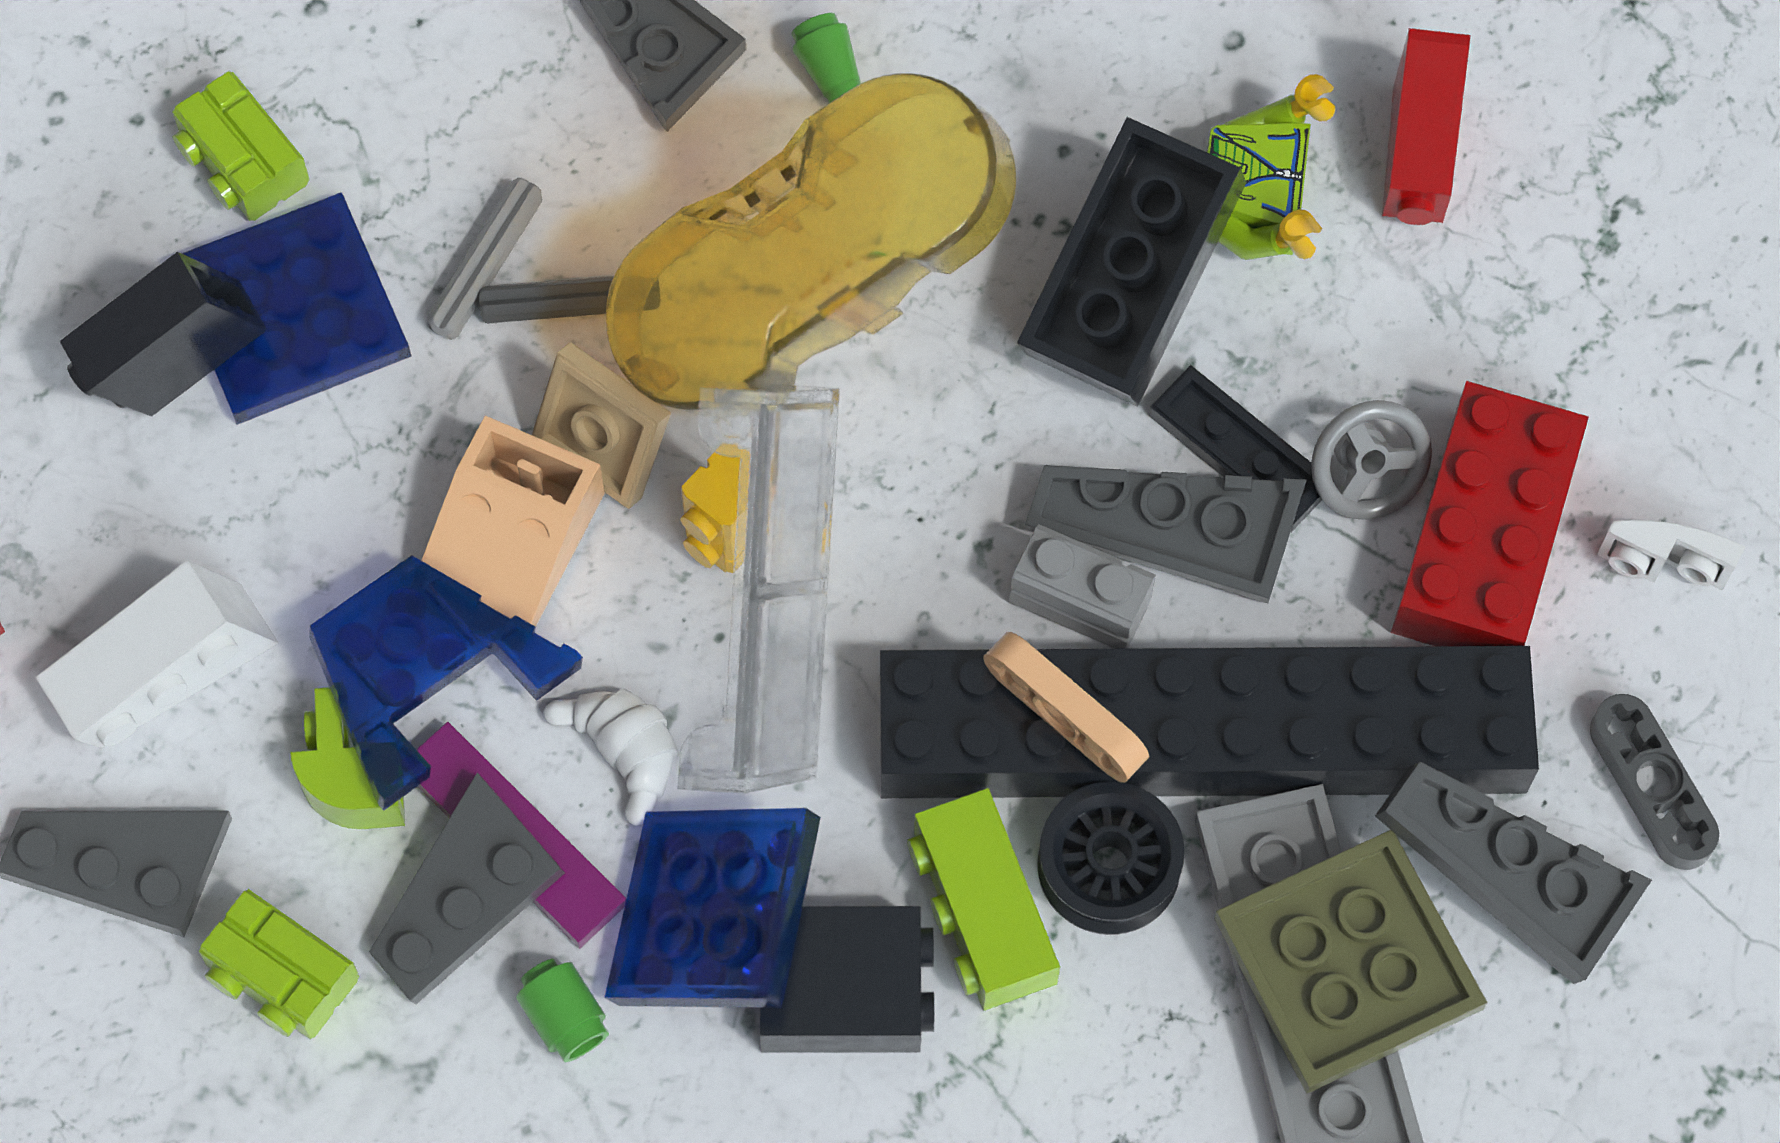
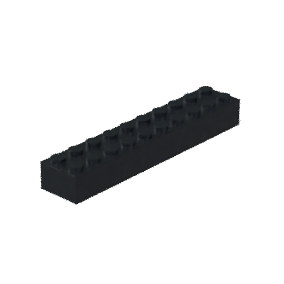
M1530 646L1036 649L1141 740L1149 753V758L1123 783L1138 786L1156 797L1270 796L1323 784L1326 795H1390L1407 769L1418 762H1422L1483 794H1527L1539 770ZM990 649L880 650L881 799L961 798L989 788L993 798L1066 797L1073 791L1093 783L1120 782L1106 774L994 677L983 659V656Z

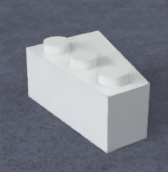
M187 560L35 678L73 739L104 748L123 742L141 725L276 646L279 642L240 583Z

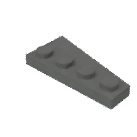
M1044 465L1025 523V529L1034 532L1037 525L1040 524L1114 557L1268 604L1306 480L1286 478L1283 481L1255 480L1250 476L1225 475V478L1187 476V473L1161 472V474L1129 473L1124 469Z
M1418 762L1407 769L1375 815L1378 820L1573 984L1587 979L1652 881L1634 870L1625 872L1603 861L1604 855L1583 844L1574 846L1546 832V825L1526 815L1517 817L1495 806L1493 798L1422 762Z

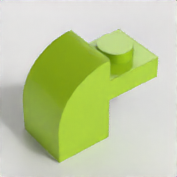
M341 686L314 688L315 711L304 712L307 750L311 751L291 752L292 765L308 803L320 816L333 824L345 828L374 829L405 826L403 772L400 766L402 762L396 744L350 747L348 707Z

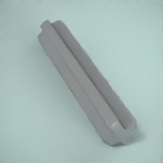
M523 178L512 180L428 314L427 321L432 331L450 340L459 336L479 304L480 289L490 286L542 203L541 189Z

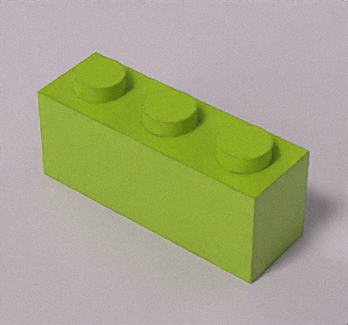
M989 788L916 813L914 837L907 839L908 850L918 875L923 876L929 873L938 896L930 898V904L941 934L944 936L953 932L961 956L953 958V962L964 993L967 996L977 993L982 1009L986 1011L1057 985L1060 964Z

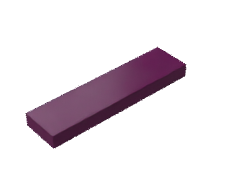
M446 722L400 764L402 772L448 818L451 817L475 775L478 773L484 778L564 870L565 874L536 898L533 903L579 949L628 905L626 897L449 722Z

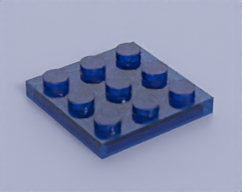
M342 192L182 253L240 280L268 329L214 369L237 425L412 357L409 344Z
M808 808L646 812L604 998L618 1006L782 1008L821 817Z

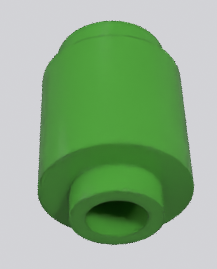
M548 959L536 965L522 976L520 981L524 987L517 994L516 1000L549 1052H558L564 1062H570L587 1054L608 1037L609 1032L602 1023L606 1015L572 962L558 965L555 959Z

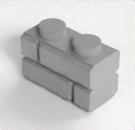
M1038 524L1012 576L1009 602L1113 648L1128 649L1151 601L1156 575L1132 564L1126 567L1122 565V560Z

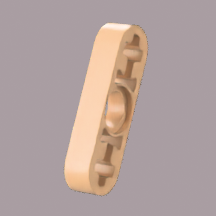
M1006 632L983 656L987 668L1001 684L1115 780L1126 782L1149 758V753L1144 744L1127 726L1020 636L1012 632Z

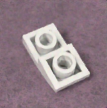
M1622 520L1612 522L1597 555L1608 560L1614 570L1630 578L1640 579L1643 577L1655 583L1664 563L1676 567L1682 577L1694 584L1701 586L1713 585L1723 590L1746 546L1723 536L1681 524L1652 520Z

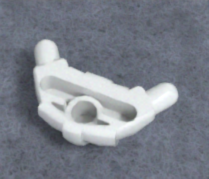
M627 689L617 692L601 691L580 695L578 699L550 702L544 710L547 722L556 726L575 725L576 731L587 733L591 737L603 757L615 770H619L627 782L628 795H631L625 812L627 820L635 826L647 823L651 817L656 799L662 798L665 792L673 759L678 756V750L673 737L666 727L667 719L656 706L652 704L647 705L640 697Z

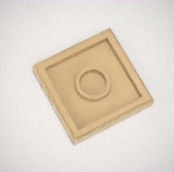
M570 342L557 352L532 435L600 464L604 492L630 509L642 499L671 412Z

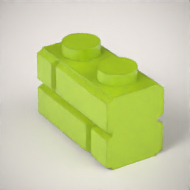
M227 71L206 85L204 91H197L177 104L174 111H172L179 131L172 136L177 148L191 166L194 167L200 162L206 166L213 175L207 180L217 199L227 210L237 205L249 221H255L276 207L278 201H285L306 187L308 181H310L303 156L234 72Z
M250 889L243 891L225 914L224 920L216 925L201 944L199 950L204 963L210 968L204 975L205 978L218 990L234 1000L244 992L262 1005L257 1015L269 1026L286 1037H289L296 1029L310 1040L315 1038L332 1016L334 1009L342 1003L359 978L354 962Z

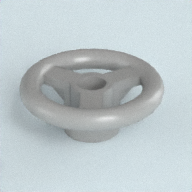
M1373 400L1356 404L1338 414L1325 427L1316 442L1311 461V473L1316 491L1328 507L1349 518L1368 520L1389 515L1406 505L1425 482L1432 459L1430 436L1421 419L1405 406L1384 400ZM1383 419L1398 424L1409 435L1412 447L1392 448L1387 443L1385 437L1373 425L1365 421ZM1373 450L1370 457L1362 461L1364 455ZM1333 451L1337 461L1347 471L1346 481L1340 490L1337 489L1331 477L1330 463ZM1409 469L1401 484L1389 494L1374 500H1359L1372 479L1383 476L1388 470Z

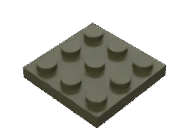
M1391 830L1217 910L1214 916L1215 922L1306 1094L1484 1010L1488 1003L1396 834Z

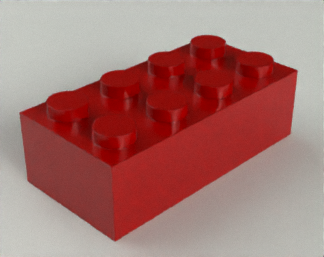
M1466 381L1454 414L1390 633L1432 646H1525L1589 416Z

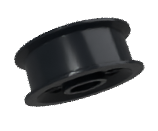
M1114 781L1086 785L1063 798L1055 806L1045 822L1040 839L1037 862L1042 890L1055 911L1080 929L1104 935H1118L1136 931L1158 918L1166 910L1176 893L1184 864L1183 836L1172 812L1160 799L1150 792L1132 784ZM1100 817L1101 828L1098 829L1091 819ZM1112 817L1123 818L1120 826L1112 825ZM1132 823H1135L1140 829L1131 834L1129 829ZM1076 828H1078L1080 832L1083 834V836L1074 833L1073 831ZM1149 840H1152L1154 844L1152 846H1142ZM1064 847L1073 851V853H1062V849ZM1101 848H1116L1126 856L1128 863L1118 869H1107L1097 863L1093 854ZM1158 863V869L1148 864ZM1079 870L1070 877L1067 871ZM1138 880L1149 885L1144 889ZM1090 882L1092 887L1087 894L1080 888ZM1123 887L1130 898L1121 900L1120 888ZM1102 890L1109 891L1110 900L1098 899Z

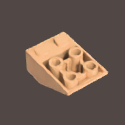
M484 416L455 471L405 601L406 606L521 655L605 494L600 464L493 418Z

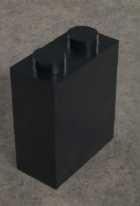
M176 252L60 340V343L71 361L67 366L68 373L82 392L89 396L94 394L110 400L120 408L128 407L153 416L268 329L240 280Z
M761 906V1053H920L921 1032H934V992H921V967H934V928L921 927V906Z

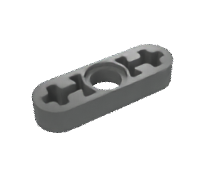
M1616 694L1608 697L1600 704L1591 721L1590 735L1595 747L1662 860L1668 865L1681 870H1691L1700 867L1711 856L1719 841V827L1715 818L1649 707L1641 699L1629 694ZM1613 714H1616L1622 722L1632 719L1636 724L1630 734V738L1638 752L1646 745L1651 747V749L1636 755L1630 763H1626L1624 760L1633 748L1628 738L1622 731L1612 734L1608 730L1614 718ZM1647 766H1655L1664 770L1672 783L1671 792L1662 797H1653L1644 793L1637 783V772ZM1678 800H1682L1685 804L1681 805L1675 815L1682 828L1686 832L1697 829L1701 834L1695 845L1696 850H1693L1688 843L1677 845L1673 841V837L1679 827L1671 811L1662 819H1659L1657 814L1672 808Z

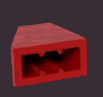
M1408 29L1393 86L1382 216L1395 217L1401 222L1410 225H1425L1431 222L1443 223L1452 194L1471 35Z

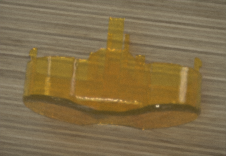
M894 73L875 77L858 84L807 117L782 152L732 188L679 209L628 252L611 282L605 312L607 338L617 365L627 380L648 398L665 406L694 415L710 418H728L743 415L762 407L795 384L799 365L813 355L848 341L862 330L874 335L903 314L901 309L896 306L918 281L931 272L950 275L978 255L994 240L1007 220L1015 196L1016 168L1013 152L1009 144L1011 140L997 121L984 108L956 87L937 78L915 73ZM756 212H759V214H757V215H756L755 217H753L751 220L748 219V218H746L747 216H749V215H751V214H754V213H756Z

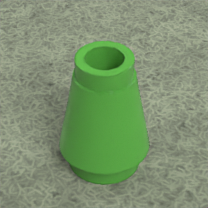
M824 13L814 16L799 24L792 31L791 35L795 41L792 47L793 53L824 97L827 98L831 108L846 106L858 100L864 94L860 84L861 80L848 27L845 23H839L835 13Z

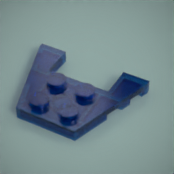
M412 555L312 623L309 628L310 641L376 802L383 811L429 779L431 773V765L394 725L395 722L491 654L500 660L536 701L579 671L583 657L577 650L565 643L559 647L535 633L536 627L516 615L511 619L481 602L482 595Z

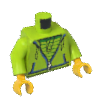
M1311 74L1304 77L1298 83L1295 95L1291 94L1262 108L1227 121L1224 125H1216L1210 130L1207 153L1241 167L1246 180V185L1218 241L1243 260L1284 254L1293 255V253L1298 258L1308 259L1315 253L1316 247L1305 235L1319 233L1322 227L1310 212L1302 210L1301 207L1311 124L1304 123L1306 115L1309 114L1314 120L1321 122L1331 119L1335 113V105L1327 98L1317 99L1325 93H1330L1334 88L1321 75Z

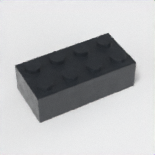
M1126 117L1017 341V344L1024 353L1138 407L1246 185L1241 167Z

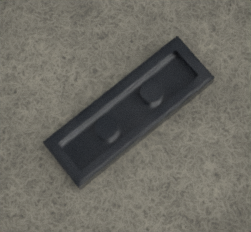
M1192 365L1150 406L1149 416L1224 478L1225 475L1250 476L1255 480L1283 481L1284 478L1306 480L1291 533L1322 501L1313 483L1311 462Z

